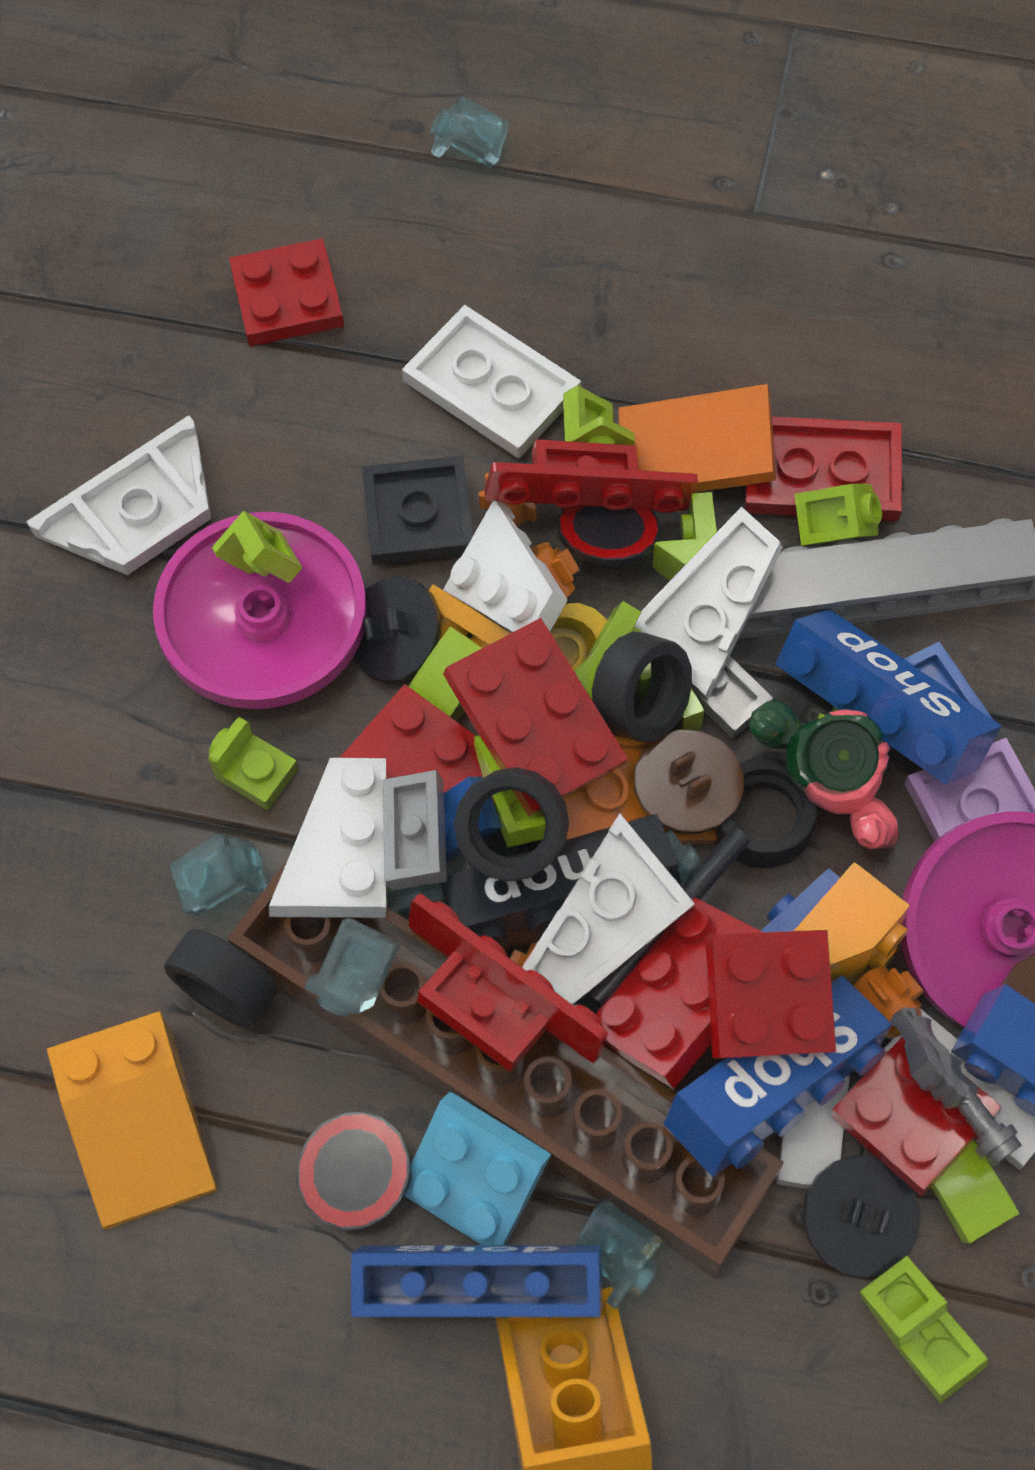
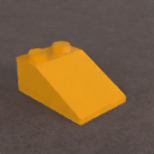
M854 862L794 931L827 930L831 982L843 975L852 985H855L857 980L870 969L879 966L887 967L900 949L897 946L908 932V929L902 925V922L910 905Z
M160 1011L47 1048L61 1106L101 1226L104 1230L218 1191L174 1036Z
M613 1287L603 1288V1309L600 1317H495L521 1470H652L651 1442Z

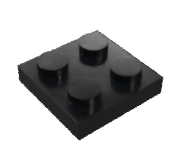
M464 456L362 466L372 565L463 555L473 537Z

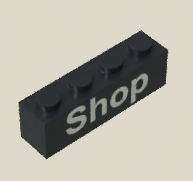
M657 813L629 821L628 824L681 886L679 863ZM611 827L566 840L565 845L549 866L529 879L506 882L486 877L475 868L447 875V882H441L446 904L457 914L463 925L478 936L484 935L494 939L505 951L539 942ZM534 850L514 855L509 858L526 856Z

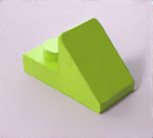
M712 492L691 493L689 514H681L680 516L681 540L659 541L654 544L653 567L669 581L717 533Z

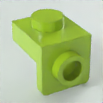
M578 385L563 393L565 441L619 445L635 444L634 432L613 422L612 403Z

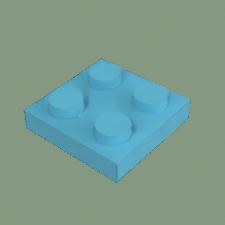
M450 1091L440 1100L411 1163L412 1179L405 1197L481 1245H507L552 1154Z

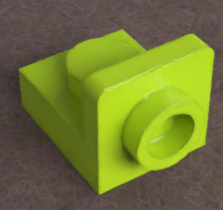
M848 484L794 494L801 546L852 538L877 536L879 533L878 524L881 522L882 508L879 497L876 493H873L871 484Z
M243 511L212 547L218 558L248 574L256 572L266 577L271 573L290 583L303 568L282 532L246 511Z
M238 717L229 729H222L212 741L209 749L208 761L215 779L266 810L271 808L299 770L297 760L252 733L249 722L241 717Z

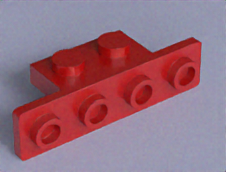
M535 440L532 449V464L492 463L484 492L486 500L502 501L510 505L542 503L554 504L563 508L579 505L605 507L610 510L626 508L654 509L662 513H671L688 509L691 493H695L698 487V477L694 473L639 470L636 445Z
M418 894L411 901L409 928L449 957L418 991L417 1002L510 1072L546 1030L591 1063H595L602 1055L608 1031L602 1027L601 1021L591 1010L581 1005L574 1006L554 991L551 983L543 975L534 970L526 971L507 957L505 950L499 943L488 936H478L461 923L457 914L442 902L433 903L422 894Z

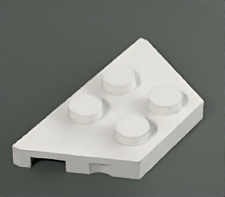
M187 416L26 521L33 535L41 540L128 575L211 520L197 431L193 419Z

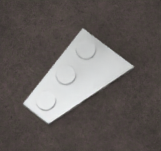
M493 501L462 557L454 564L451 576L443 590L512 632L539 618H542L548 630L551 631L568 600L545 563L538 560L529 546L532 543L526 533L518 529L513 522L515 516L510 508L499 501Z
M742 507L641 611L642 613L634 625L641 629L642 633L674 641L686 651L692 666V684L707 699H709L782 549L780 541Z
M386 758L329 759L270 902L269 917L386 918L383 780L386 779Z
M619 813L593 858L588 862L579 880L522 968L526 971L534 970L543 975L551 983L554 991L573 1005L693 907L695 903Z

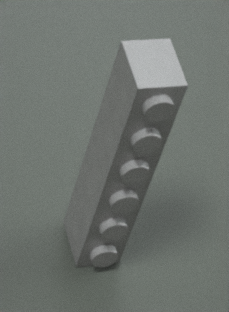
M1004 518L976 527L962 528L957 525H951L931 533L911 535L906 532H898L878 540L860 542L855 539H846L826 547L808 549L804 546H794L787 548L779 553L738 639L788 633L791 631L796 619L828 609L854 624L1035 599V529L1032 519L1013 521Z

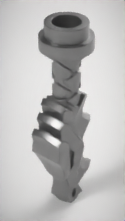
M904 1007L895 1012L890 1022L900 1031L905 1039L904 1047L911 1076L922 1090H930L934 1099L937 1101L941 1100L945 1108L951 1109L956 1107L961 1115L965 1117L967 1123L979 1137L977 1143L980 1146L975 1149L981 1159L986 1157L990 1164L994 1166L1020 1148L1022 1144L1015 1136L1018 1133L1012 1124L1005 1127L1003 1123L998 1124L995 1121L994 1117L989 1114L988 1109L977 1097V1085L968 1080L961 1072L962 1061L950 1054L949 1050L935 1038L931 1028L932 1019L917 1015L915 1008Z

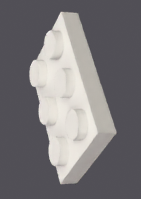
M466 305L402 369V377L405 383L518 459L564 411L563 393L576 385L581 387V380Z

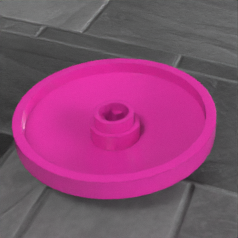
M253 512L249 514L276 528L284 535L303 567L295 578L288 583L271 573L266 577L256 572L248 574L218 558L212 547L239 515L220 520L196 533L169 560L157 584L153 604V622L159 644L167 662L187 686L200 695L223 705L244 709H267L303 700L326 687L338 677L354 657L361 643L365 630L363 619L367 618V602L364 583L356 561L344 544L322 526L299 516L278 512Z
M1021 811L1000 812L977 817L957 825L943 834L927 849L916 864L907 882L903 900L910 907L902 925L908 929V932L901 940L908 969L912 977L923 989L924 992L922 994L930 1004L944 1017L963 1029L983 994L1000 987L1001 982L1015 964L1035 954V813Z

